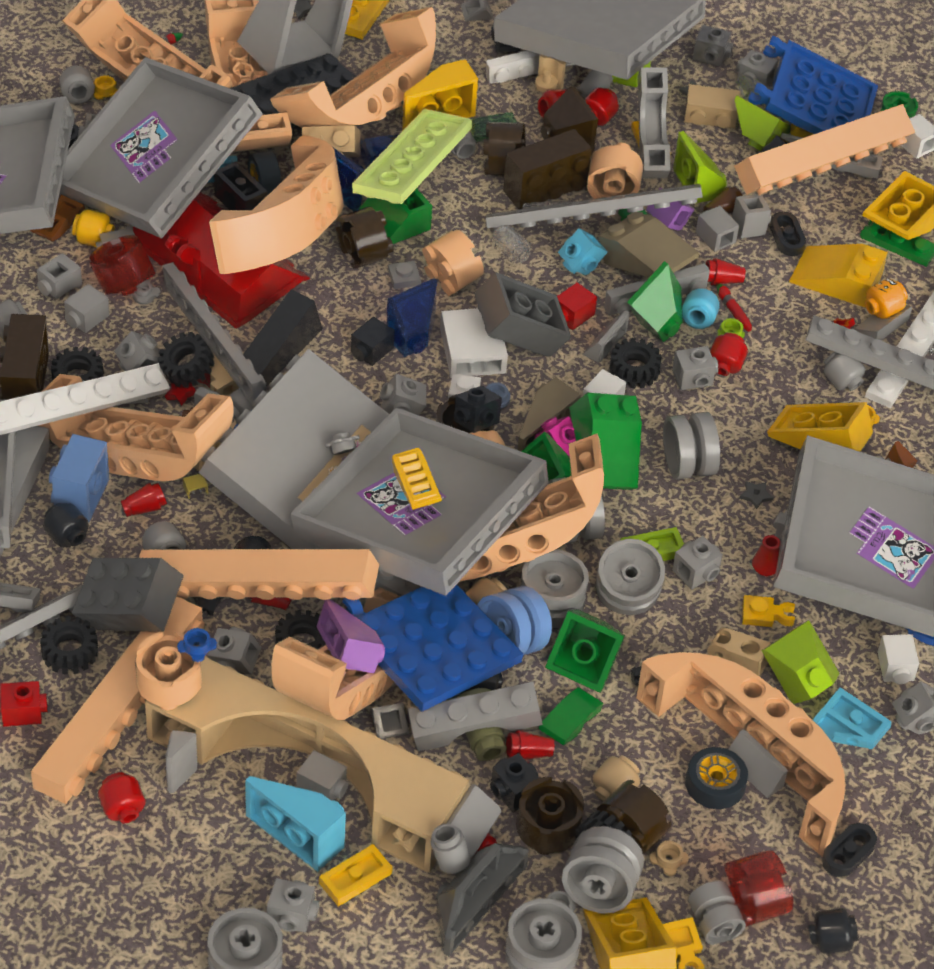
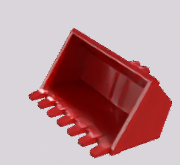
M199 192L162 239L133 226L137 246L161 266L173 262L179 271L184 272L190 286L194 285L201 300L204 299L210 308L235 329L254 319L301 282L310 279L304 272L293 268L294 264L288 259L256 269L220 274L209 221L221 210L226 209L217 206L218 202L201 192Z

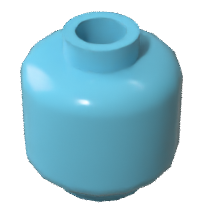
M698 288L692 290L687 295L682 306L684 322L695 329H705L711 326L720 309V302L717 296L708 289Z

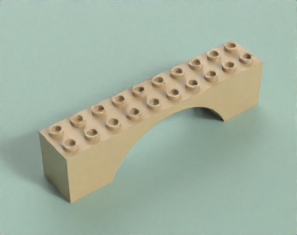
M206 655L205 659L201 661L202 686L191 700L169 711L163 710L158 705L146 700L147 739L167 748L172 730L195 733L197 739V762L202 765L215 757L240 749L280 747L309 755L315 750L347 766V779L350 780L360 793L370 815L372 844L376 848L430 873L437 862L431 846L432 833L435 828L448 822L469 789V780L460 773L442 768L430 759L412 754L400 745L391 744L378 738L370 731H363L350 725L346 720H336L266 686L258 679H251L238 673L230 666H223L210 660Z

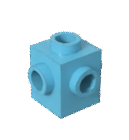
M578 228L565 241L558 253L565 260L562 264L571 273L579 272L587 275L596 269L598 263L608 251L594 235Z

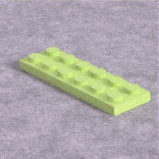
M424 109L352 183L353 193L364 195L367 198H378L387 200L390 203L402 204L472 129V119Z

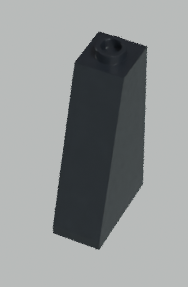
M291 289L244 352L243 356L246 360H251L255 372L263 376L266 387L288 365L296 354L298 355L322 330L315 301Z

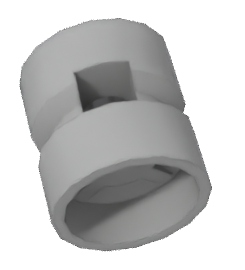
M709 882L698 887L690 894L688 902L696 919L701 921L698 925L708 944L714 945L735 939L745 930L746 924L738 907L734 905L735 900L726 882Z

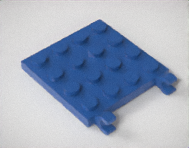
M776 36L770 38L769 45L775 48L766 45L763 54L770 58L781 57L771 90L761 83H756L755 93L751 92L748 97L750 103L754 105L766 104L765 110L812 134H817L871 115L878 89L877 84L791 40L784 43Z
M457 584L446 596L425 587H420L367 613L364 612L360 600L343 599V603L347 606L345 610L377 632L385 646L384 658L378 665L421 712L522 662L524 653Z

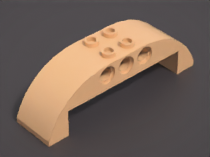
M81 0L62 20L80 42L124 82L140 62L147 57L224 87L232 88V80L229 75L213 64L205 69L126 14L117 0Z
M205 0L211 63L229 75L232 80V87L268 75L237 42L258 0ZM288 113L262 115L233 151L238 152L290 145L292 128Z
M433 7L394 14L382 22L380 26L391 53L331 95H329L324 81L285 88L270 98L272 105L279 113L287 112L289 121L301 128L356 126L385 118L387 116L386 112L402 106L401 102L404 100V93L425 78L430 69L436 42V22Z
M299 137L291 145L295 170L253 210H221L209 221L220 274L256 269L286 259L308 247L337 219L343 210L344 202L335 150L329 143L316 137Z
M59 374L42 391L83 381L80 376ZM208 393L185 417L110 407L38 426L49 428V439L60 449L64 444H68L72 434L107 442L109 473L154 481H172L184 477L230 428L233 418V401L230 396Z
M598 434L568 444L572 476L548 484L460 581L472 580L495 572H502L508 567L522 562H530L536 557L549 553L567 543L585 527L594 515L604 486L603 461Z
M380 587L374 590L373 598L366 599L363 610L367 613L401 596ZM288 637L275 644L273 650L271 675L275 689L336 720H345L380 698L394 683L379 665H377L375 674L346 669L347 663L334 658L327 645L315 649L294 638Z
M677 652L657 655L643 661L636 698L655 715L660 717L685 697L733 739L737 737L742 729L746 730L788 769L785 783L808 801L798 837L823 857L826 847L833 841L845 795V774L841 759L825 732L807 716L802 708L796 707L785 698L779 689L772 687L751 670L730 660L702 653Z

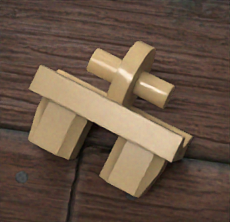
M540 55L538 76L535 80L536 91L543 94L547 90L563 89L566 62Z

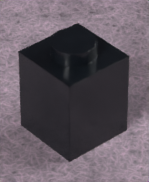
M373 316L351 334V353L357 360L365 361L373 366L394 348L395 330Z

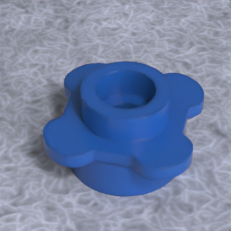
M201 628L190 629L185 633L184 640L179 641L177 644L178 651L190 655L194 662L203 661L205 655L217 647L216 640L210 638L209 633Z

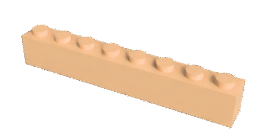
M902 104L750 156L734 165V168L746 195L757 192L758 196L772 191V186L777 185L778 189L792 184V179L794 178L800 182L813 176L811 172L816 171L817 175L831 170V165L835 164L836 168L849 164L851 158H854L856 162L870 156L869 152L871 151L876 155L889 149L888 145H892L893 148L907 143L906 137L914 134L915 131Z
M370 549L141 550L139 558H162L184 576L177 596L182 599H187L188 597H202L205 599L230 597L237 600L244 599L245 597H259L265 600L273 599V597H287L293 600H300L302 597L318 598L321 600H329L331 598H347L350 600L373 598L379 570V563Z
M176 596L164 629V635H175V632L185 634L193 628L204 629L205 623L203 622L202 608ZM140 631L31 770L33 789L64 804H67L72 796L77 797L81 793L87 776L90 772L95 773L98 771L103 761V755L108 749L113 750L120 740V733L126 726L131 727L133 725L139 708L146 702V699L137 688L136 652L138 646L145 638L159 632Z

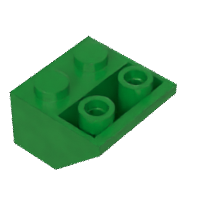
M417 188L402 204H394L378 198H367L359 208L362 209L370 206L375 211L381 210L386 219V226L384 228L387 237H390L393 244L431 230L432 205Z

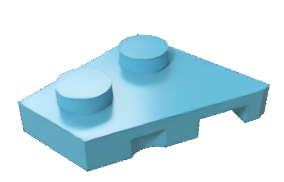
M841 687L813 718V721L825 732L832 742L873 749L891 728L892 721Z

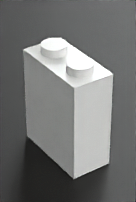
M478 308L441 311L440 331L450 378H452L453 374L478 376L506 373L508 354L505 341L488 336Z

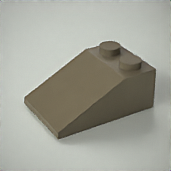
M642 212L629 214L626 219L618 224L611 225L607 231L598 236L599 242L608 251L603 257L604 263L608 266L648 278L664 261L669 264L671 270L675 273L699 257V252L656 217L643 214Z

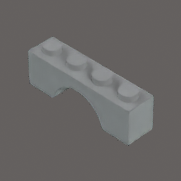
M641 67L637 78L640 158L643 162L642 178H667L671 171L670 144L668 143L666 127L667 67Z
M534 682L443 701L423 712L418 707L408 709L413 738L418 751L448 746L458 736L481 728L499 727L512 732L543 725Z

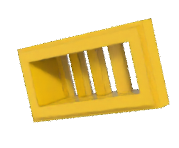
M414 448L392 456L394 474L412 510L442 501L420 448ZM429 489V491L414 495L415 493Z

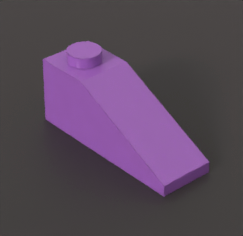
M331 599L325 600L316 627L332 656L347 663L346 669L375 674L377 665L382 662L385 654V646L377 632Z

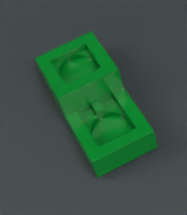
M577 687L542 721L543 725H540L538 729L564 746L577 737L583 725L601 711L603 702Z

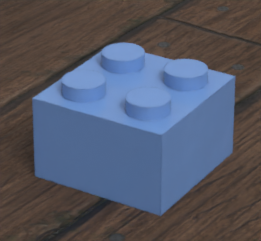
M72 434L68 444H64L61 448L57 466H53L49 474V483L52 484L53 489L51 503H54V505L58 503L73 504L87 518L88 523L110 480L107 442Z

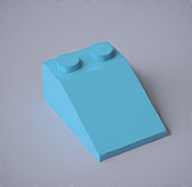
M249 776L245 780L246 816L314 870L319 872L345 848L346 812L337 801L329 800L322 793Z

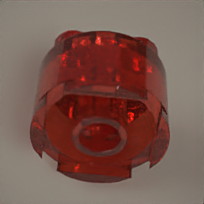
M135 235L119 237L121 242L112 245L110 241L104 243L89 257L91 268L106 295L121 293L123 296L131 295L137 291V285L156 274L138 236Z
M761 851L725 863V872L729 880L728 887L735 900L734 905L737 904L744 919L745 927L783 916L792 911L791 885L784 886L781 876L786 875L787 872L782 861L774 851Z

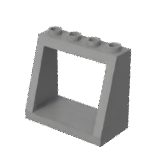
M259 0L237 42L268 74L328 53L338 58L341 53L353 0H315L305 20L295 23L291 22L296 0Z

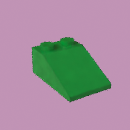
M586 393L569 407L576 441L598 434L604 470L603 489H637L642 421L636 396Z

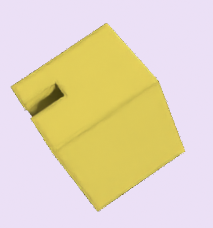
M197 474L183 478V487L188 499H190V491L195 494L194 490L197 489L201 493V488H205L208 494V484L202 475Z

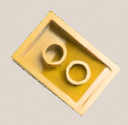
M466 59L439 66L404 93L402 131L424 109L465 118L476 115L478 77Z
M904 171L863 211L862 216L907 240L931 232L934 229V186Z
M862 243L806 246L789 283L866 308V292L869 287L879 282L883 274L888 252Z
M867 402L786 405L767 433L768 437L800 450L808 435L861 452L873 434Z
M647 897L633 899L624 909L614 913H597L583 908L600 969H677L676 946Z

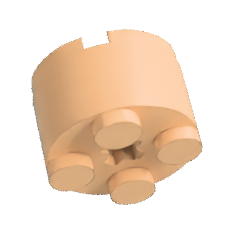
M626 143L605 146L594 151L587 180L588 192L594 199L638 193L643 173L642 159Z
M460 230L448 232L422 248L427 266L424 267L426 275L433 281L438 279L441 282L443 291L448 296L458 292L484 274V266L480 255L475 257L471 251L475 247L474 244Z
M164 632L152 634L140 643L136 652V683L140 694L150 703L158 705L161 709L167 711L173 710L178 705L191 700L202 686L201 662H194L190 655L178 651L177 644L179 641L184 640L185 635L179 632H175V635H164Z

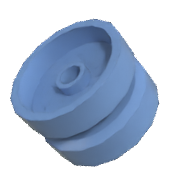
M524 585L485 596L478 602L477 606L524 653L523 655L540 651L549 643L552 633L550 612L542 596L533 588Z

